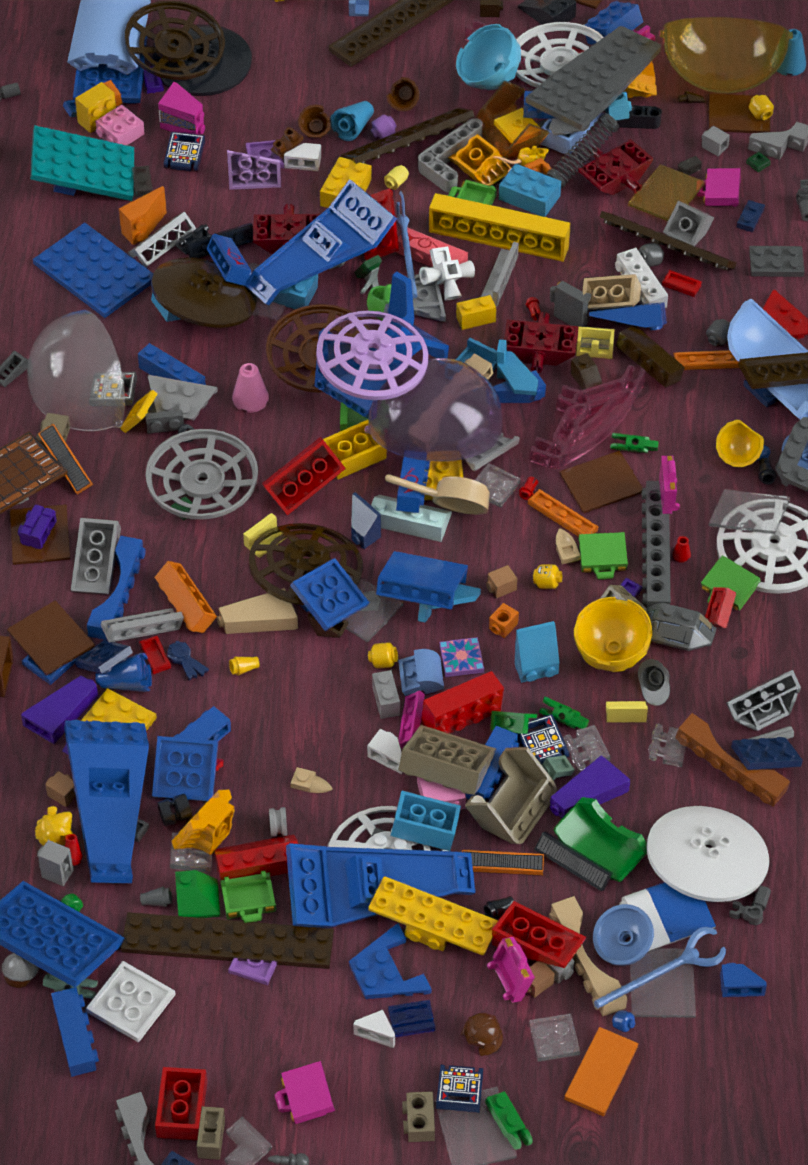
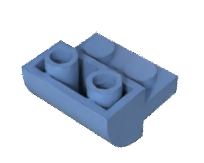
M418 649L414 650L413 656L399 660L401 687L405 696L419 690L429 694L444 689L441 658L435 651Z

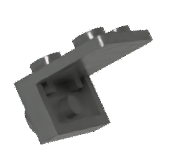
M153 402L146 414L147 433L177 431L184 425L183 411L156 412Z

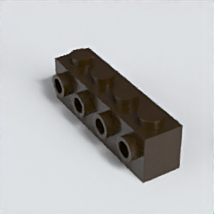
M634 325L619 333L616 346L666 388L681 380L685 367L637 326Z

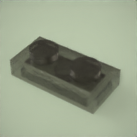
M149 165L132 167L136 197L152 192Z

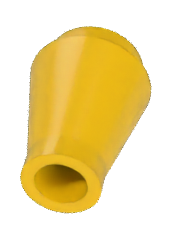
M257 656L234 657L229 660L230 671L232 675L236 674L239 676L259 668V659Z

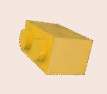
M491 295L457 303L456 318L462 330L496 322V306Z

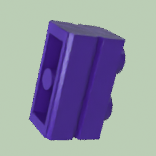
M34 505L32 511H28L26 514V522L24 525H20L18 529L20 543L42 549L57 521L55 511Z

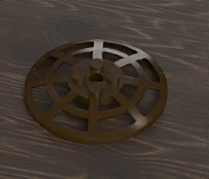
M167 0L150 3L140 8L131 16L125 29L126 49L134 62L153 75L171 80L193 79L208 73L220 62L225 48L223 30L215 18L202 8L182 1ZM164 9H178L190 12L191 14L187 20L166 18ZM158 11L160 19L151 22L145 28L137 22L144 15ZM199 16L205 20L215 32L206 36L198 26L193 24L196 17ZM168 23L180 24L184 26L182 29L170 28ZM159 25L163 27V30L159 31L157 35L150 31ZM133 27L141 32L139 47H130L129 36ZM190 29L194 30L200 38L193 40L188 31ZM146 36L154 41V47L144 46ZM218 38L219 52L217 58L207 56L209 41ZM175 43V44L178 45V46H175V47H174V46H171L170 44ZM203 44V54L193 52L194 46ZM134 53H142L146 60L154 65V67L150 68L145 65ZM147 53H156L161 58L158 63L155 62ZM189 58L198 60L190 66H186L184 62ZM168 61L177 62L179 68H171L164 65ZM203 62L212 63L199 72L191 74L189 71L198 67ZM162 69L170 72H182L184 75L160 72V70Z
M293 523L270 529L254 542L249 553V569L255 582L268 594L288 603L305 605L291 586L287 592L274 586L264 577L274 572L280 578L292 583L332 560L329 552L339 551L341 556L339 564L346 573L353 576L352 580L358 586L363 573V560L357 547L339 532L315 524ZM294 529H307V530H295V531H290V530H294ZM283 533L270 544H260L264 539L273 534ZM322 533L329 534V535H331V536H333V537H335V538L341 540V541H342L343 543H345V544H339V543H338L337 541H335L333 538H331V537H329V536H327V535H325V534H322ZM308 534L312 536L310 539H299L296 535ZM286 537L291 541L287 547L276 545ZM321 537L333 545L324 546L318 540ZM344 550H352L358 560L357 571L346 565L347 557ZM267 551L269 566L259 571L255 562V552ZM273 551L284 553L283 560L275 563ZM286 566L295 573L294 577L284 573L280 568Z

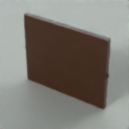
M709 93V129L715 126L724 132L767 133L770 132V118L767 120H757L749 110L750 100L755 95Z
M620 451L559 472L583 513L642 493L643 487Z
M66 504L42 506L53 509L57 519L42 549L21 544L18 535L20 525H24L26 514L28 511H32L33 507L10 509L13 565L70 560Z
M56 600L7 629L9 634L46 676L95 647L91 639Z

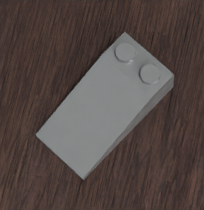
M80 518L71 592L109 595L116 562L115 549L121 532L118 521Z

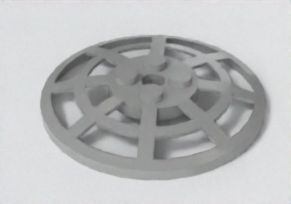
M213 429L189 430L170 437L155 449L150 456L146 468L147 487L155 502L168 512L189 519H211L233 512L250 498L258 480L257 461L250 448L237 437ZM208 438L206 448H197L184 452L179 446V443L184 441ZM215 440L227 442L238 448L241 452L232 458L228 454L214 449ZM172 447L177 456L168 464L165 470L156 468L155 464L159 458ZM205 454L204 459L192 462L188 458L194 455ZM212 456L220 457L227 461V463L220 466L212 461ZM246 457L252 467L253 477L252 479L242 480L241 470L237 463ZM179 462L184 464L185 467L180 474L171 472ZM233 468L236 480H225L224 473ZM152 474L163 477L164 488L167 494L161 496L155 494L152 485ZM200 477L207 478L205 481L198 480ZM169 479L180 481L181 489L172 492ZM251 486L247 494L234 505L228 502L236 495L240 487ZM223 487H234L225 498L219 494ZM187 494L193 497L194 500L192 504H189L178 497ZM210 497L217 501L209 505H200L202 499ZM173 500L177 504L189 508L190 512L179 511L164 502ZM219 506L225 508L213 513L197 514L198 510L213 509Z

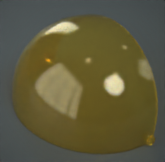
M697 17L667 22L664 24L663 30H660L659 36L663 37L664 51L670 65L686 82L709 92L737 93L757 87L768 80L779 69L786 56L789 39L793 38V32H790L781 25L760 20L730 17Z

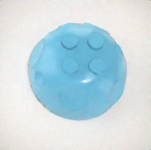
M491 24L476 30L467 38L469 42L465 48H460L456 59V69L458 75L467 85L478 89L494 90L515 78L521 61L520 45L512 32L500 24Z

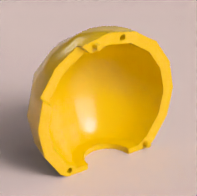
M740 420L727 423L720 430L716 438V449L720 458L733 467H745L754 463L763 451L764 438Z

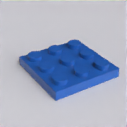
M335 558L293 581L290 585L325 631L364 609L370 603Z
M158 736L152 797L173 798L185 793L188 800L208 801L214 795L218 741Z

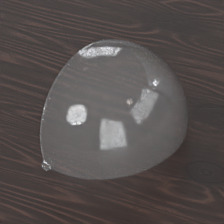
M88 310L74 311L56 318L41 331L34 341L29 354L27 378L34 402L45 415L53 413L69 416L71 429L99 431L115 426L120 428L123 422L125 407L124 383L118 356L106 328L96 315Z

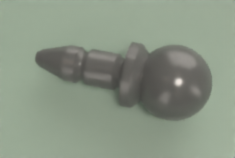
M290 1153L289 1157L279 1155L268 1157V1161L274 1164L309 1165V1158L304 1153H297L296 1155Z

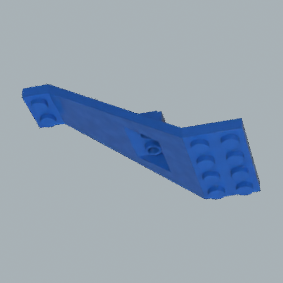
M349 179L329 208L252 272L245 286L265 304L270 305L280 291L376 248L397 218L354 181Z
M65 721L67 749L90 881L94 883H132L131 860L149 749L145 724L138 722L120 723L117 721Z
M291 843L286 845L293 926L332 928L379 915L369 911L368 908L383 877L391 878L439 898L451 894L472 895L476 893L471 853L325 847Z

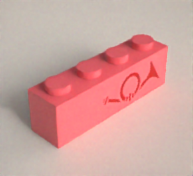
M407 227L413 260L433 267L430 250L448 247L451 260H458L459 264L468 261V252ZM400 235L398 238L399 251L396 253L404 256L403 240Z

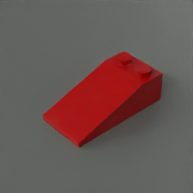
M515 901L512 902L492 929V945L498 947L502 939L514 937L517 944H520L526 958L561 968L567 966L586 940L585 936Z

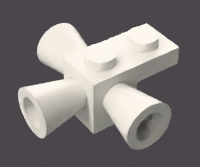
M448 247L431 249L430 255L434 268L421 267L419 276L422 284L426 285L436 280L438 285L444 284L445 301L462 297L455 281L461 277H474L475 268L472 261L469 260L459 264L458 260H451Z

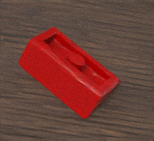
M713 587L705 618L715 627H727L736 592L729 588Z

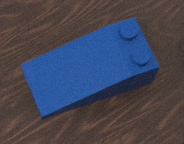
M664 302L635 305L633 307L598 309L589 312V316L644 328L649 327L650 330L663 328V325L667 323Z

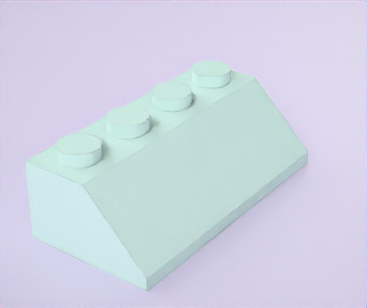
M383 495L375 496L371 504L381 514V528L442 542L452 511L427 505L420 506L419 513L396 511L397 499Z

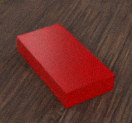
M671 270L668 271L662 281V286L692 297L696 296L702 285V281Z
M158 636L139 641L142 652L148 657L146 661L150 665L152 674L171 669V664Z

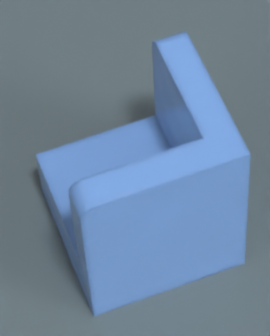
M349 0V16H369V0Z

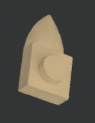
M559 529L556 535V550L561 563L566 564L579 561L581 555L573 537L565 530Z
M298 767L291 781V788L310 793H324L333 789L327 781L316 776V772Z

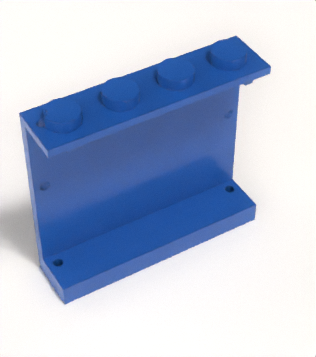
M394 551L378 576L376 595L452 609L455 592L459 584L466 583L468 565Z

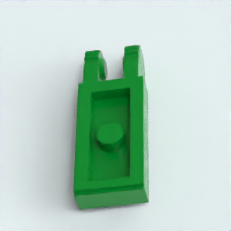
M506 1092L487 1097L485 1104L513 1149L521 1148L522 1143L519 1137L524 1145H531L533 1142L529 1130L526 1129Z

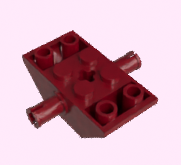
M630 139L607 153H603L596 147L598 151H593L594 156H592L595 160L578 169V172L602 192L615 195L628 187L633 193L637 194L642 189V185L637 181L640 180L650 166L653 157Z
M288 204L284 205V214H254L253 243L270 254H274L320 214H294L295 207L290 204V209H288Z
M540 312L538 322L507 319L504 340L507 343V351L513 352L522 363H532L531 370L534 371L538 367V373H541L543 365L557 366L575 356L579 326L549 324L550 314L545 312V318H543L544 312Z

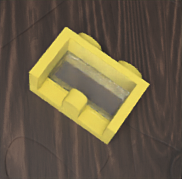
M579 327L576 356L588 353L590 357L612 359L615 329Z

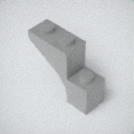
M796 122L791 129L784 132L753 133L749 138L748 150L760 152L763 155L779 160L787 147L803 152L808 144V125Z

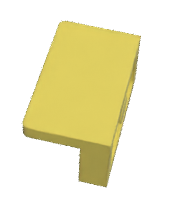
M271 513L243 534L244 546L251 550L254 542L263 533L277 527V517ZM283 533L273 534L264 539L260 544H270ZM256 551L255 555L260 558L267 551Z
M646 701L606 702L607 722H646L648 706H646Z

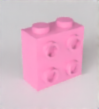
M120 105L96 120V133L106 141L128 145L145 134L144 122L123 105Z
M417 777L421 796L460 805V810L466 808V796L461 790L446 788L442 784L427 782L423 778Z

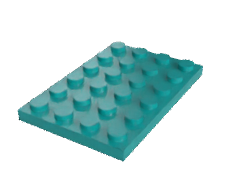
M34 125L30 179L132 201L134 196V147Z

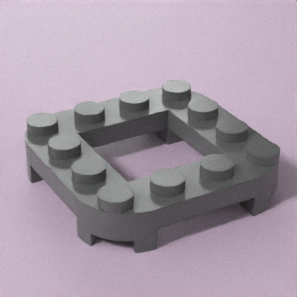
M803 417L794 425L775 470H777L782 484L785 486L791 484L808 492V470L797 465L808 441V417Z

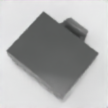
M564 281L559 282L557 286H552L549 299L551 302H554V316L570 326L586 327L590 320L587 314L591 294L586 293L583 295L582 291Z

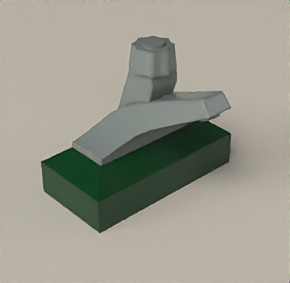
M379 255L363 262L354 272L357 278H364L366 280V284L361 289V294H364L370 285L371 289L379 286L377 274L382 262Z

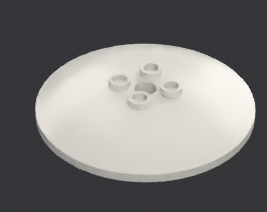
M690 806L668 812L652 826L647 839L648 859L657 875L678 892L699 900L724 902L745 897L762 884L769 867L768 850L759 833L740 817L717 808ZM705 845H711V846H713V847H712V848H708V847H706Z

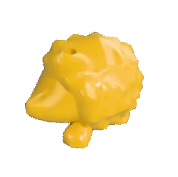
M48 807V815H44L43 818L37 821V826L35 827L36 839L39 840L42 846L48 840L65 845V836L73 834L71 830L72 813L61 812L56 814V807Z

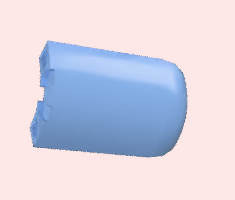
M81 0L67 63L79 71L89 67H98L99 64H106L108 68L116 69L126 75L138 68V65L130 57L126 49L125 29L131 16L140 8L150 4L151 0ZM148 14L137 21L144 28L146 27ZM134 27L130 32L129 43L130 47H139L141 32ZM134 53L135 56L139 59L140 53Z
M752 299L745 301L741 305V308L730 322L727 334L729 350L738 362L739 359L808 352ZM808 384L767 388L800 420L803 417H808Z

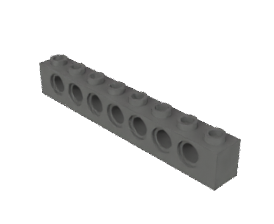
M646 481V488H642V500H645V503H642V514H645V518H642V529H645V533H642V544H645V548H642V559H646V563L642 564V574H646V578L642 580V589H646V593H643L642 605H646V608L661 602L671 603L669 514H662L659 481Z

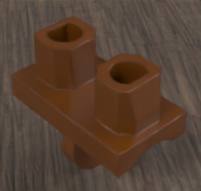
M288 127L284 131V135L280 139H276L270 150L284 161V154L297 147L304 137Z

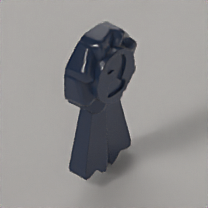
M176 641L169 645L167 651L168 659L174 664L182 665L189 681L192 678H197V673L203 677L204 673L208 672L209 669L190 657L191 649L187 643Z

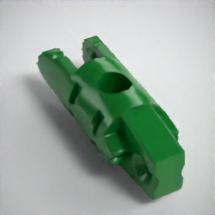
M612 433L611 437L613 439L625 440L626 443H612L610 449L640 453L658 450L659 441L649 440L650 437Z
M544 696L543 703L553 707L554 711L543 707L540 708L539 713L545 716L552 714L555 720L574 729L576 727L585 729L588 726L589 719L581 716V712Z

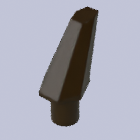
M685 91L684 95L677 97L679 103L687 101V103H705L703 96L689 91Z

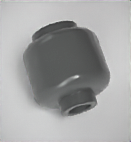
M645 244L639 249V253L649 267L657 266L663 261L664 250L659 244Z
M725 319L714 320L706 331L708 342L714 346L725 345L728 341L727 334L730 323Z

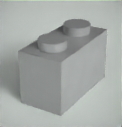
M392 671L373 673L372 688L380 718L399 716L400 700Z
M48 840L44 846L40 847L37 854L42 878L64 886L74 871L70 849Z

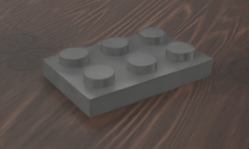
M749 246L751 276L804 277L802 246Z

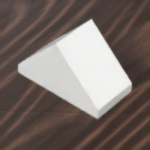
M383 1010L355 1020L353 1024L354 1035L394 1048L395 1033Z

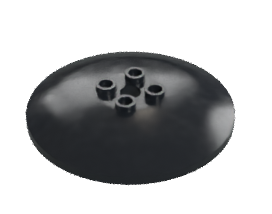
M209 24L196 25L206 36L215 32ZM221 27L225 37V48L223 56L215 68L193 79L171 80L161 77L160 79L168 88H170L173 82H176L192 96H209L223 93L237 86L248 75L252 65L250 47L239 34ZM190 29L188 31L193 40L200 38L194 30ZM218 38L209 41V52L207 55L217 58L219 52ZM175 43L170 44L171 46H174V47H175V46H178V45H176ZM203 44L194 46L193 52L203 53ZM153 53L152 59L158 63L161 58L156 53ZM189 58L184 62L186 66H190L198 60ZM168 61L164 65L166 67L179 68L177 62ZM203 62L198 67L189 71L191 74L199 72L212 63ZM162 69L160 70V72L184 75L182 72H170Z

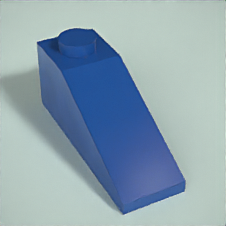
M534 370L531 373L538 379L536 395L514 394L508 383L503 382L487 388V402L531 403L545 397L546 384L537 371Z

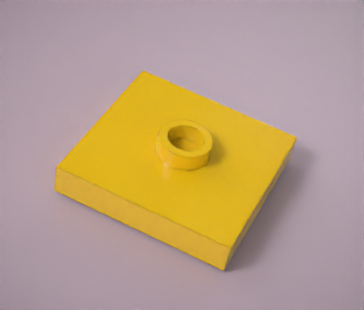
M523 108L494 120V125L512 145L540 134L541 128L532 118H523Z
M151 390L134 404L120 427L124 433L146 416L148 409L158 394L157 392Z

